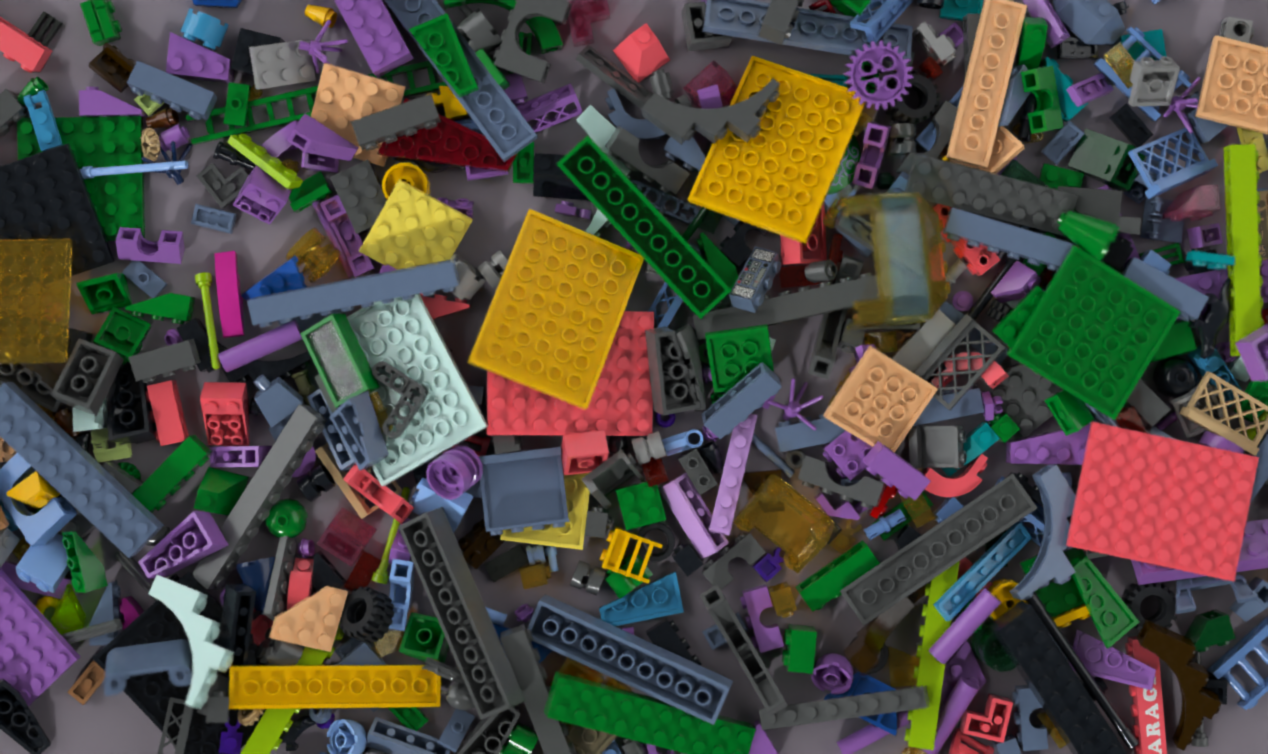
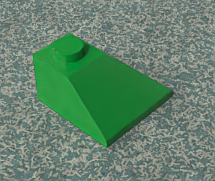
M208 467L199 486L194 508L210 513L229 515L246 489L249 476Z
M411 612L399 652L422 662H425L426 658L429 657L445 663L449 644L438 619Z

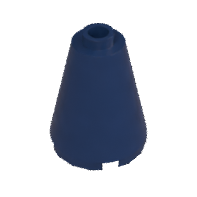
M275 557L236 564L243 584L256 591L254 609L255 612L260 611V615L264 613Z

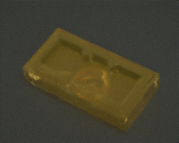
M1119 42L1106 52L1103 57L1125 86L1130 88L1133 86L1130 76L1135 60Z
M898 493L916 528L935 519L922 493L916 500L911 497L906 499Z
M391 630L384 633L383 638H378V641L374 643L378 656L383 657L398 651L405 631Z

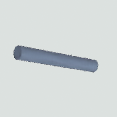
M753 435L752 443L790 478L795 471L758 436Z

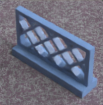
M1187 128L1178 130L1128 152L1148 187V190L1145 191L1148 199L1199 178L1218 166L1215 159L1209 161L1194 133H1189ZM1182 134L1187 136L1189 144L1181 140ZM1168 141L1175 144V150L1167 147ZM1180 146L1188 150L1187 156L1180 153ZM1153 147L1161 150L1160 156L1153 153ZM1137 153L1147 156L1146 162L1142 161ZM1166 153L1173 156V162L1165 159ZM1192 153L1198 155L1200 162L1192 159ZM1178 158L1186 162L1185 168L1178 165ZM1151 159L1159 162L1158 168L1151 165ZM1164 165L1171 168V174L1163 171ZM1149 171L1157 174L1156 181L1153 182Z

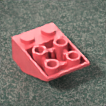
M204 382L200 402L208 445L249 446V400L246 383Z

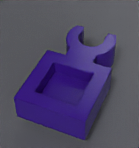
M782 546L774 550L773 556L770 553H766L752 566L765 582H768L782 569L779 565L780 562H786L790 558L789 554L783 558L779 556V552L783 549Z
M237 719L236 725H231L229 721L225 723L228 731H221L219 753H241L243 732H237L241 725Z

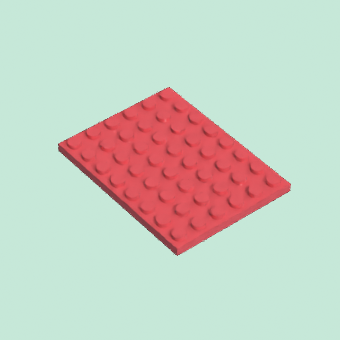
M624 311L586 410L487 370L486 422L488 427H486V435H567L570 432L585 433L590 430H605L606 436H648V434L652 433L653 399L645 330L654 329V312Z
M1091 422L1066 546L1234 582L1259 457Z

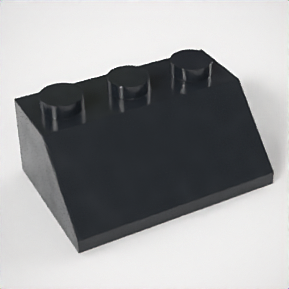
M535 153L533 197L590 201L557 166V163L566 155Z

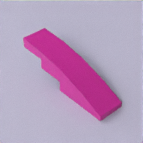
M235 251L214 253L223 338L244 336L243 298L240 292L237 254Z

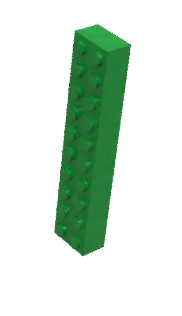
M588 135L557 163V166L699 319L704 317L731 291Z
M555 672L544 708L547 718L685 754H748L756 730L748 722L718 715L713 725L657 698L560 672Z

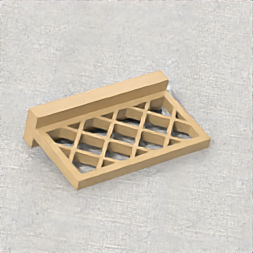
M1206 371L1187 406L1182 407L1179 412L1183 417L1207 431L1235 443L1243 448L1245 453L1256 456L1259 448L1257 446L1268 429V415L1264 421L1260 422L1257 416V411L1264 409L1268 412L1267 405L1209 371ZM1211 378L1215 380L1217 390L1208 392L1206 385ZM1230 389L1233 392L1234 400L1225 402L1223 391ZM1218 393L1220 404L1211 406L1209 395ZM1204 397L1207 408L1199 410L1194 407L1197 400ZM1247 399L1250 402L1251 409L1242 412L1240 401ZM1235 403L1237 414L1228 416L1226 405ZM1221 407L1224 418L1216 420L1212 410ZM1252 413L1254 424L1245 426L1243 415ZM1238 417L1241 427L1233 430L1229 420ZM1255 427L1257 434L1252 441L1248 438L1246 430Z
M326 443L315 450L316 454L361 519L365 518L379 507L375 505L369 509L365 503L366 497L363 496L362 499L358 491L343 480L347 472L340 471L334 456L328 449L329 445ZM396 480L391 482L397 490L395 493L397 495L400 494L402 489Z

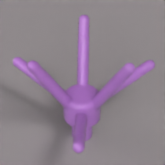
M327 20L315 41L311 40L310 43L300 41L298 49L308 51V54L312 55L316 74L319 73L317 58L323 63H329L321 50L342 52V48L327 46L348 42L347 39L319 42L329 27L330 20Z
M1200 77L1180 97L1174 96L1172 98L1169 109L1163 115L1166 118L1172 111H1175L1189 133H1193V126L1184 110L1186 107L1197 108L1198 104L1195 103L1198 102V99L1184 98L1200 82Z
M792 378L787 406L772 400H768V403L784 409L783 418L785 420L798 417L815 431L817 428L803 417L800 411L822 400L824 396L821 395L800 405L799 401L808 382H804L794 401L795 379Z

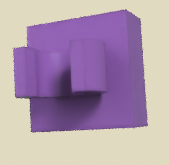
M989 391L981 392L985 421L994 420V413L999 414L1003 412L1001 405L996 406L997 404H1002L1003 400L1001 396L992 398Z

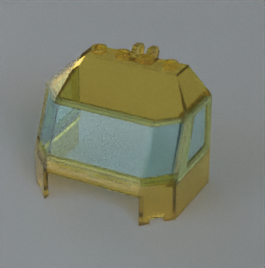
M918 192L840 197L834 205V211L846 207V210H843L844 216L870 214L879 299L853 302L854 309L858 308V315H853V322L847 326V330L924 323L931 320L948 298L947 294H950L949 281L946 282L945 273H948V264L943 259L946 246L945 241L941 240L940 233L943 232V221L939 219L938 213Z

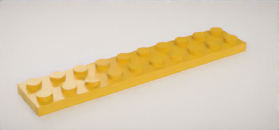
M427 664L230 666L229 709L440 707L441 676L422 669Z

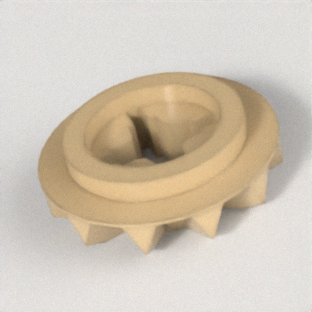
M146 128L142 131V136L140 137L144 157L156 161L160 154V140L154 129Z
M239 709V723L244 726H252L255 721H259L260 715L263 714V709Z

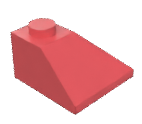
M647 23L630 34L613 50L630 76L638 83L670 61L660 41Z

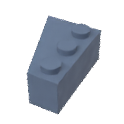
M368 391L349 398L329 416L359 470L379 463L389 454Z

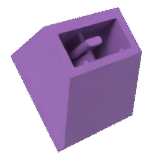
M255 166L243 184L233 206L270 225L287 203L292 189L285 188L260 167Z

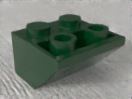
M1217 609L1197 614L1185 634V637L1192 639L1196 647L1195 651L1197 650V652L1207 651L1210 649V646L1216 644L1217 646H1224L1230 643L1229 640L1236 639L1229 615Z

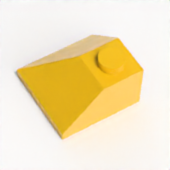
M36 471L6 492V495L33 508L40 509L53 498L59 496L60 493Z

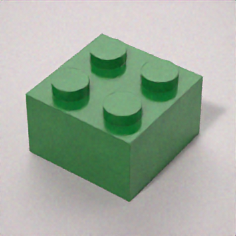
M656 478L616 489L626 531L666 520Z
M789 624L788 629L784 630V641L787 646L786 650L782 651V662L788 672L813 674L817 631L813 626Z

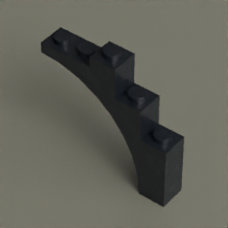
M194 318L179 326L177 330L183 341L190 339L195 341L201 363L196 365L200 372L207 371L211 373L217 370L212 367L207 329L201 320ZM217 341L219 353L228 349ZM309 351L293 358L279 361L255 360L230 372L225 371L221 362L220 365L230 383H245L249 380L248 376L251 377L254 383L262 374L272 382L277 377H281L282 380L293 375L292 371L297 368L302 370L310 366L312 357Z

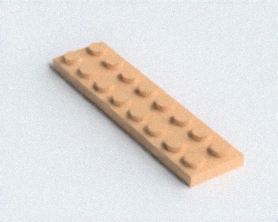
M984 0L946 158L981 168H988L1027 5L1010 0Z

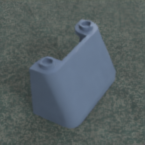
M185 639L112 649L106 658L105 696L121 693L126 687V679L131 678V675L169 670V677L173 684L177 686L191 685L193 656L190 642Z

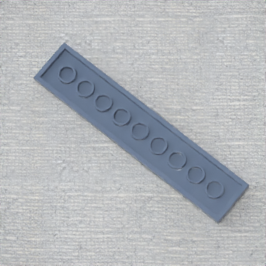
M385 0L386 4L504 162L538 138L452 21L455 33L479 90L463 97H459L411 34L409 29L446 14L436 0Z
M707 0L703 32L774 43L758 37L770 3L755 0ZM798 7L797 10L800 12L795 23L791 22L790 24L793 26L789 39L785 37L783 45L857 56L855 53L856 49L863 52V44L870 48L865 31L854 29L850 26V22L855 17ZM869 19L862 20L861 22L867 23ZM893 23L875 45L878 46V42L881 40L884 47L888 42H891V49L899 46L897 53L905 51L902 57L903 60L910 59L911 61L913 26ZM884 57L882 60L891 62L888 57Z

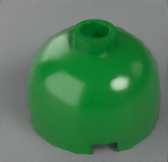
M284 498L274 503L269 511V516L265 519L269 532L275 537L288 536L294 538L305 530L308 515L305 507L299 501Z

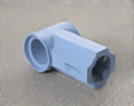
M694 428L662 439L667 456L701 446L703 443L702 432ZM694 432L700 436V441L696 444H692L688 440V436Z

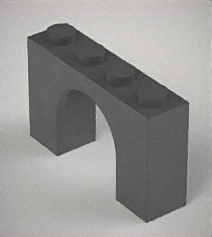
M515 0V8L511 9L508 15V27L501 34L500 40L502 44L500 49L495 51L493 57L494 65L544 84L551 64L530 56L522 50L519 44L520 29L526 21L533 17H546L566 25L573 5L566 0Z

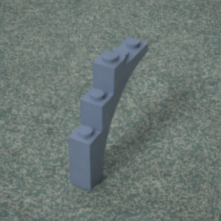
M1053 464L1046 465L1032 475L1043 503L1044 534L1039 554L1032 568L1022 581L1009 591L1014 599L1027 600L1034 595L1033 592L1038 588L1042 589L1049 585L1050 582L1066 583L1071 579L1070 576L1075 573L1064 552L1073 548L1066 546L1070 528L1067 519L1072 518L1076 495L1058 466Z

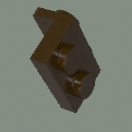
M106 42L103 45V51L89 63V68L122 93L129 86L127 81L136 63L122 55L116 46H111Z
M482 519L473 526L472 530L465 537L458 541V545L465 561L474 569H477L505 540H500L501 535H491L490 532H486L485 519Z

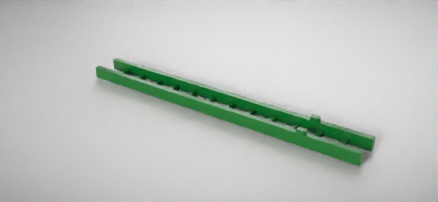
M429 61L400 66L379 77L380 79L387 77V81L393 82L392 76L407 73L410 89L405 90L403 98L440 90L439 86H447L445 82L436 83L433 66ZM427 68L431 85L416 88L412 71ZM374 73L368 74L369 76L376 77ZM318 86L249 101L247 116L250 126L235 129V126L228 125L229 130L215 133L212 117L225 114L226 107L213 109L208 121L206 120L205 122L209 135L193 138L191 142L193 145L228 138L230 135L246 134L290 124L295 120L299 122L304 113L295 115L292 99L307 96L310 112L305 114L311 117L314 106L312 94L317 93ZM286 100L290 117L276 120L272 103ZM266 105L270 121L255 124L252 108ZM186 115L188 122L196 121V119Z

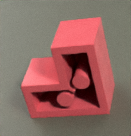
M988 693L984 713L966 709L962 715L959 729L963 734L1004 743L1013 702L1009 698Z

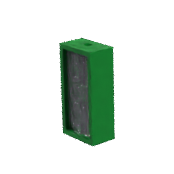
M345 313L331 314L300 333L335 408H339L351 397L367 391L370 394L380 388Z

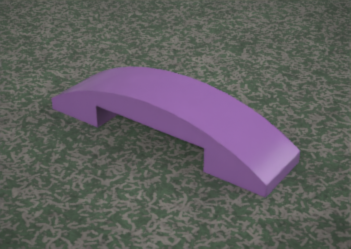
M338 194L321 202L320 205L344 250L354 276L358 277L374 269L371 258L359 252L363 240L360 235L356 234Z

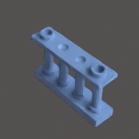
M1129 27L1126 30L1130 37L1108 59L1105 58L1103 60L1099 58L1093 64L1128 99L1132 90L1128 82L1130 81L1129 78L1134 62L1120 74L1113 70L1114 64L1136 41L1145 51L1135 61H1141L1142 57L1150 58L1153 56L1156 60H1160L1163 57L1143 38L1145 34L1137 27L1134 29ZM1182 70L1179 71L1174 91L1181 84L1185 88L1192 85L1188 81L1190 77ZM1137 106L1152 121H1156L1161 116L1158 112L1160 106Z
M1268 616L1207 669L1216 679L1225 678L1229 685L1242 698L1237 704L1244 710L1256 706L1258 699L1268 691V676L1263 679L1246 660V655L1252 650L1268 665V653L1261 646V641L1268 637ZM1235 664H1239L1257 684L1249 693L1230 673V669Z

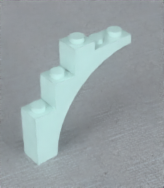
M589 105L576 119L577 123L630 180L629 174L631 170L620 160L609 155L608 152L610 150L605 147L616 128L593 106ZM597 209L591 224L585 232L599 237L601 235L599 231L603 226L608 228L611 223Z
M157 575L148 594L162 601L180 620L187 633L193 656V674L191 688L185 704L201 709L208 699L207 693L210 687L216 681L217 671L226 672L232 664L234 652L213 644V641L219 635L221 624L200 615V612L204 610L207 604L206 599L208 595Z

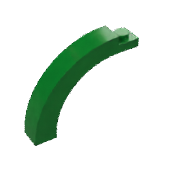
M443 0L445 9L473 3L496 5L510 11L516 5L515 0ZM533 17L525 22L535 35L542 54L562 50L563 43L560 34L551 19Z

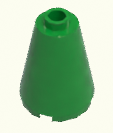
M1070 210L1067 213L1062 212L1057 220L1059 224L1058 229L1081 250L1099 261L1108 251L1111 241H1114L1120 228L1114 223Z

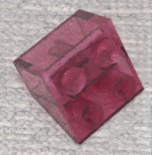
M713 60L683 89L695 105L701 109L697 90L717 84L722 105L726 107L730 105L737 90V85L728 72Z
M1199 185L1179 193L1163 213L1162 218L1171 219V222L1183 221L1184 218H1190V221L1202 220L1203 217L1213 216V212L1221 210L1218 185Z
M342 507L326 528L317 545L352 567L377 529Z

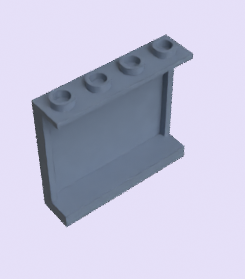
M561 447L479 456L483 468L480 485L486 532H490L491 535H500L506 529H511V533L524 532V527L532 526V530L545 529L544 525L553 524V528L565 527V522H570L567 510Z

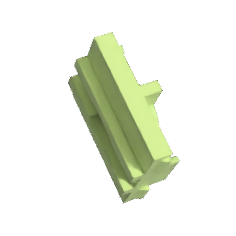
M108 428L90 431L91 443L94 449L93 454L98 463L132 457L131 443L121 444L115 442L116 447L109 449Z

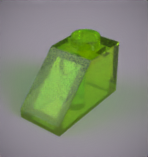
M71 584L66 585L55 606L53 616H51V623L60 634L84 628L87 617Z

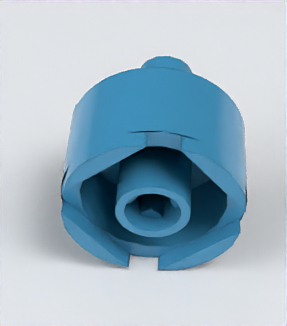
M189 8L180 32L184 33L183 38L194 43L196 39L204 42V47L215 51L216 47H221L229 24L225 23L222 26L220 25L221 20L200 11L197 12V15L193 14V9Z

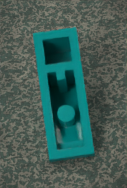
M981 422L966 435V441L963 442V450L966 451L967 461L964 463V466L1000 439L986 422ZM947 467L941 469L947 477H950L961 468Z

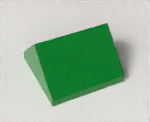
M114 273L76 283L92 315L112 310L113 307L122 308L132 305L126 276L122 273Z
M1182 319L1174 322L1150 363L1187 354L1197 349L1191 328L1188 327L1189 321Z

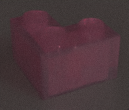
M607 0L569 1L573 5L568 20L574 47L593 44L594 38L591 23L610 19Z

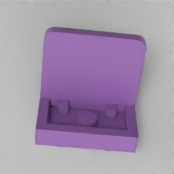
M844 431L831 443H826L822 447L825 451L822 454L829 463L833 461L838 468L835 470L842 479L846 477L851 481L867 467L863 459L873 447L848 431Z

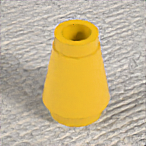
M309 4L305 9V16L321 26H324L327 20L331 21L330 28L336 23L337 13L332 8Z

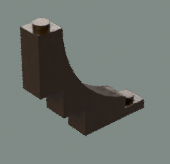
M924 585L863 626L856 633L858 638L843 651L862 675L879 662V653L887 638L915 607L914 604L925 595Z

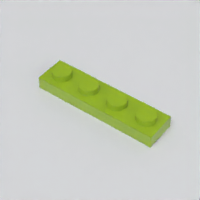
M246 134L230 135L227 143L285 188L292 189L301 186L303 180L297 176L295 171L286 168L281 160L272 157L264 147L251 141L250 136Z

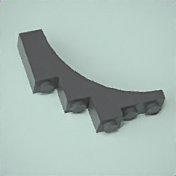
M772 79L761 91L749 99L731 106L714 109L682 106L654 93L642 107V116L681 145L685 140L689 141L693 137L695 130L714 144L718 139L722 140L725 137L728 129L745 142H748L751 138H756L760 133L761 119L759 118L767 111V105L770 102L774 103L779 97L780 83Z
M715 585L700 594L699 596L736 656L769 716L787 707L788 705L719 586Z

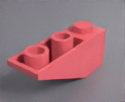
M419 293L433 320L470 309L472 306L467 304L465 299L455 298L453 302L448 301L447 296L435 294L434 298L423 296V293Z

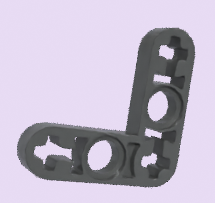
M378 362L372 369L373 376L402 395L383 424L384 434L389 438L396 439L403 434L425 401L427 392L421 384L388 363ZM379 369H385L386 372L392 375L390 379L383 374L380 376ZM399 377L404 378V386L396 388L394 385L395 380ZM413 390H419L421 393L420 397H414ZM407 398L409 400H412V402H414L415 405L413 406L411 403L407 402ZM402 406H409L410 413L405 417L401 416L400 408ZM395 416H397L400 420H402V421H404V422H403V423H400V422L398 421V423H397V420L394 419ZM396 424L395 427L398 430L396 432H391L389 426H394Z

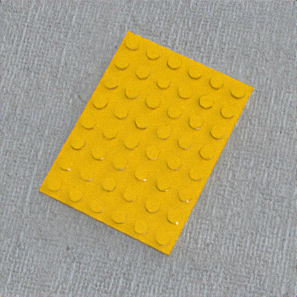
M752 55L729 106L749 99L761 91L772 79L780 83V95L774 103L770 102L767 105V111L759 118L761 119V131L756 138H751L748 142H745L728 129L727 134L722 140L718 139L715 144L712 143L690 192L688 202L806 244L866 102L859 105L860 98L852 99L855 92H847L849 89L847 87Z
M529 209L468 363L586 410L644 258L638 253Z

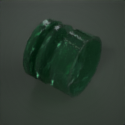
M992 622L983 624V629H978V633H974L971 640L972 651L975 657L995 671L1007 672L1016 668L989 627V624Z

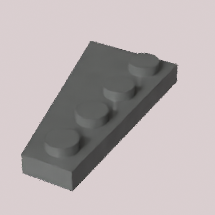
M288 536L280 537L263 613L273 621L275 616L287 611L289 579L291 571H293L297 550V541Z

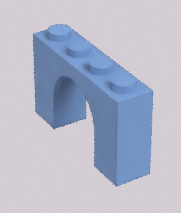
M16 453L0 469V500L5 510L14 519L15 525L24 534L25 540L31 546L45 545L77 512L65 497L53 498L36 514L28 508L27 504L8 497L6 492L36 472L26 460Z

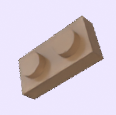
M93 660L67 693L82 705H85L104 682L105 671Z

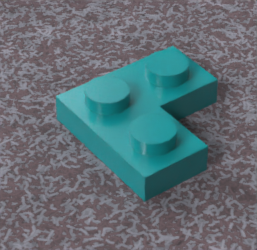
M1191 251L1187 252L1186 261H1193L1192 265L1195 266L1207 265V269L1220 270L1234 265L1235 257Z

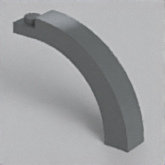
M844 255L833 284L840 283V279L852 277V280L858 279L864 261ZM847 309L822 315L808 374L829 379L835 363L838 341Z

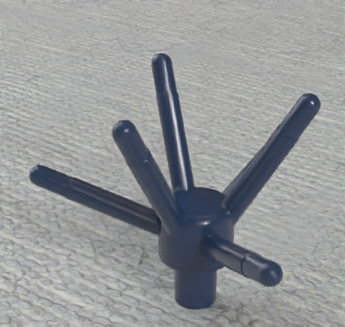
M172 141V162L177 161L175 141ZM191 143L188 144L178 161L185 159L192 148ZM160 146V151L166 162H171L167 153ZM142 157V160L147 163H156L146 157ZM181 169L154 171L155 173H166L169 178L174 179L177 185L184 182L180 175Z

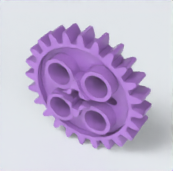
M882 40L878 42V46L875 45L874 41H871L870 48L863 44V52L856 49L857 57L852 55L849 57L853 63L845 65L850 69V71L844 73V75L850 78L844 83L851 84L847 92L854 91L855 94L852 99L859 97L858 104L861 105L866 102L867 109L872 104H874L875 110H878L880 104L883 109H887V103L893 107L895 106L894 99L899 102L902 101L900 94L907 95L908 92L904 88L912 86L907 82V79L913 78L912 75L908 74V71L912 70L913 67L906 66L910 59L903 60L902 57L905 51L898 54L899 46L891 49V42H888L885 47ZM884 57H888L891 60L892 65L890 68H885L882 65ZM864 61L869 62L871 65L869 73H865L861 68ZM877 70L879 73L891 70L897 71L896 74L881 77L880 81L878 78L860 80L863 76L876 74ZM888 78L895 80L896 85L894 89L887 87L886 81ZM868 82L873 83L875 86L873 94L868 93L865 89Z

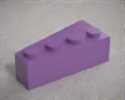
M1088 424L1081 430L1067 436L1060 429L1007 441L1006 462L1010 464L1082 465L1090 425Z
M193 511L138 562L147 578H156L157 575L165 578L228 546V543L210 512Z

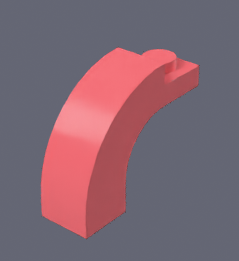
M967 352L956 354V357L967 356ZM970 352V356L982 355L980 353ZM982 358L971 359V371L980 370L983 366ZM956 360V372L968 371V361ZM945 361L943 364L947 368L945 370L942 369V373L953 372V361ZM994 361L981 377L994 389L1009 375ZM953 375L942 376V387H945L954 380ZM937 376L931 382L936 388H939V376Z
M980 454L971 461L962 474L952 478L943 477L933 469L926 468L923 474L927 476L930 483L924 490L941 497H957L967 494L983 481L977 476V473L981 474L984 471L988 458Z
M356 463L343 478L356 491L401 524H403L414 509L411 504L391 489L381 486L379 481L365 469L359 470Z
M295 558L293 571H291L289 579L287 610L311 596L314 559Z

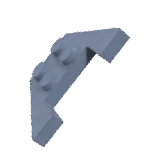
M1236 572L1234 582L1210 576L1176 580V614L1196 610L1191 593L1194 590L1231 584L1238 603L1257 600L1258 595L1254 590L1250 589L1243 575L1240 576L1238 572Z

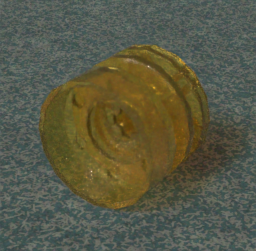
M316 228L303 235L285 257L286 260H289L296 255L298 258L297 267L305 264L302 272L304 276L309 274L307 280L311 283L325 276L334 267L342 253L337 248L332 251L334 247L332 243L322 247L326 237Z

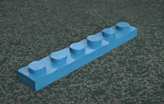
M1021 522L1013 524L933 604L945 621H950L1029 542L1032 537Z

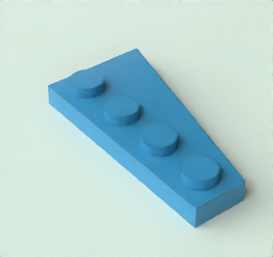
M676 571L626 594L620 599L618 598L599 607L601 620L613 626H619L683 613L684 609Z

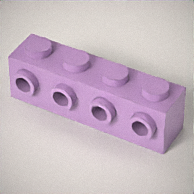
M686 472L659 488L701 559L718 552L729 543L724 534L709 531L712 514Z

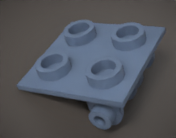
M1146 197L1140 238L1181 243L1187 202L1167 200L1162 197L1151 199Z

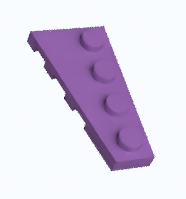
M1077 629L1073 649L1092 676L1152 690L1156 669L1113 647L1106 648L1102 641Z

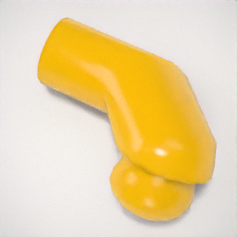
M46 595L38 599L35 607L44 615L45 609L50 606L56 607L59 599Z

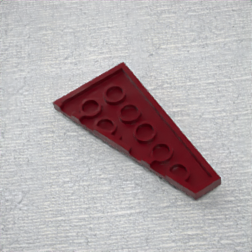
M405 98L403 103H406L411 100ZM440 114L438 115L441 122L437 123L436 127L432 129L422 128L417 130L418 132L412 136L403 135L397 137L398 140L392 143L383 142L377 153L382 156L509 172L518 154L516 153L504 162L484 135Z

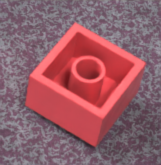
M590 430L585 433L570 432L567 435H563L561 460L564 476L590 473L608 459L609 450L605 430Z

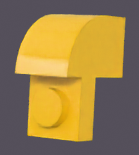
M439 86L441 95L430 93L436 108L444 106L446 118L453 121L469 117L448 86Z

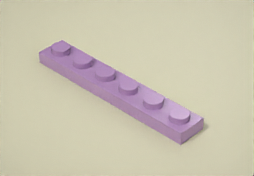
M750 414L744 422H740L732 431L709 528L710 532L730 536L758 415Z

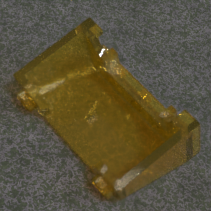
M770 475L733 521L742 531L749 532L753 528L757 529L785 551V565L797 574L827 545L834 529V522L827 514L777 475Z

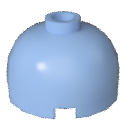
M351 719L336 720L330 725L327 732V737H330V744H327L330 754H362L364 752L367 736L364 727L359 722Z

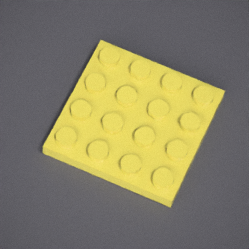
M399 179L361 245L359 252L385 266L390 265L397 270L450 260L473 219Z
M589 473L564 476L568 518L570 521L565 522V527L553 528V524L544 525L545 529L532 530L531 526L524 527V532L511 533V529L503 530L500 540L583 550L590 491L581 479Z

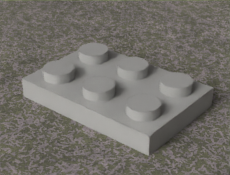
M310 39L249 47L256 89L316 81L312 55H309L308 51L298 49L300 41L310 43Z

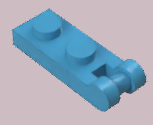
M39 91L33 96L31 94L24 96V102L28 108L41 151L44 152L62 146L63 143L46 91ZM41 102L42 108L37 109L35 104Z

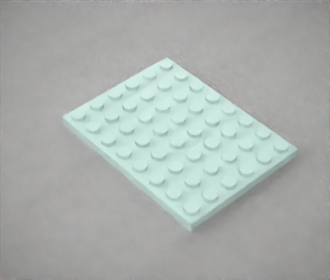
M414 294L415 298L403 300L402 297L394 298V302L382 304V301L374 302L373 306L361 308L347 317L371 369L378 362H386L421 384L427 392L425 401L403 434L396 439L389 438L384 434L383 424L402 395L378 380L380 388L369 394L389 453L379 463L371 466L381 486L388 485L488 427L420 294ZM380 368L378 371L380 376L383 374L389 379L392 376L385 369ZM402 377L397 378L394 382L396 388H401L405 384V380ZM413 390L412 392L414 394V397H420L421 395L419 390ZM407 398L406 401L414 406L415 403ZM402 406L400 408L401 416L405 417L410 413L409 406ZM395 416L394 419L397 420V423H398V421H399L400 423H403V422H404V421L400 420L397 416ZM396 424L394 426H389L391 432H396L398 430L395 427Z

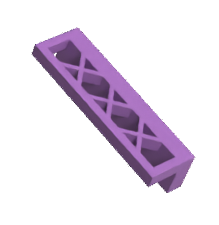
M1022 0L1027 5V9L1032 17L1045 19L1048 24L1046 41L1051 48H1054L1070 37L1049 0Z
M571 83L515 106L527 122L532 119L538 121L536 126L531 127L535 133L583 113ZM575 102L576 109L569 112L564 110L566 105ZM551 111L557 113L555 118H545L546 114Z

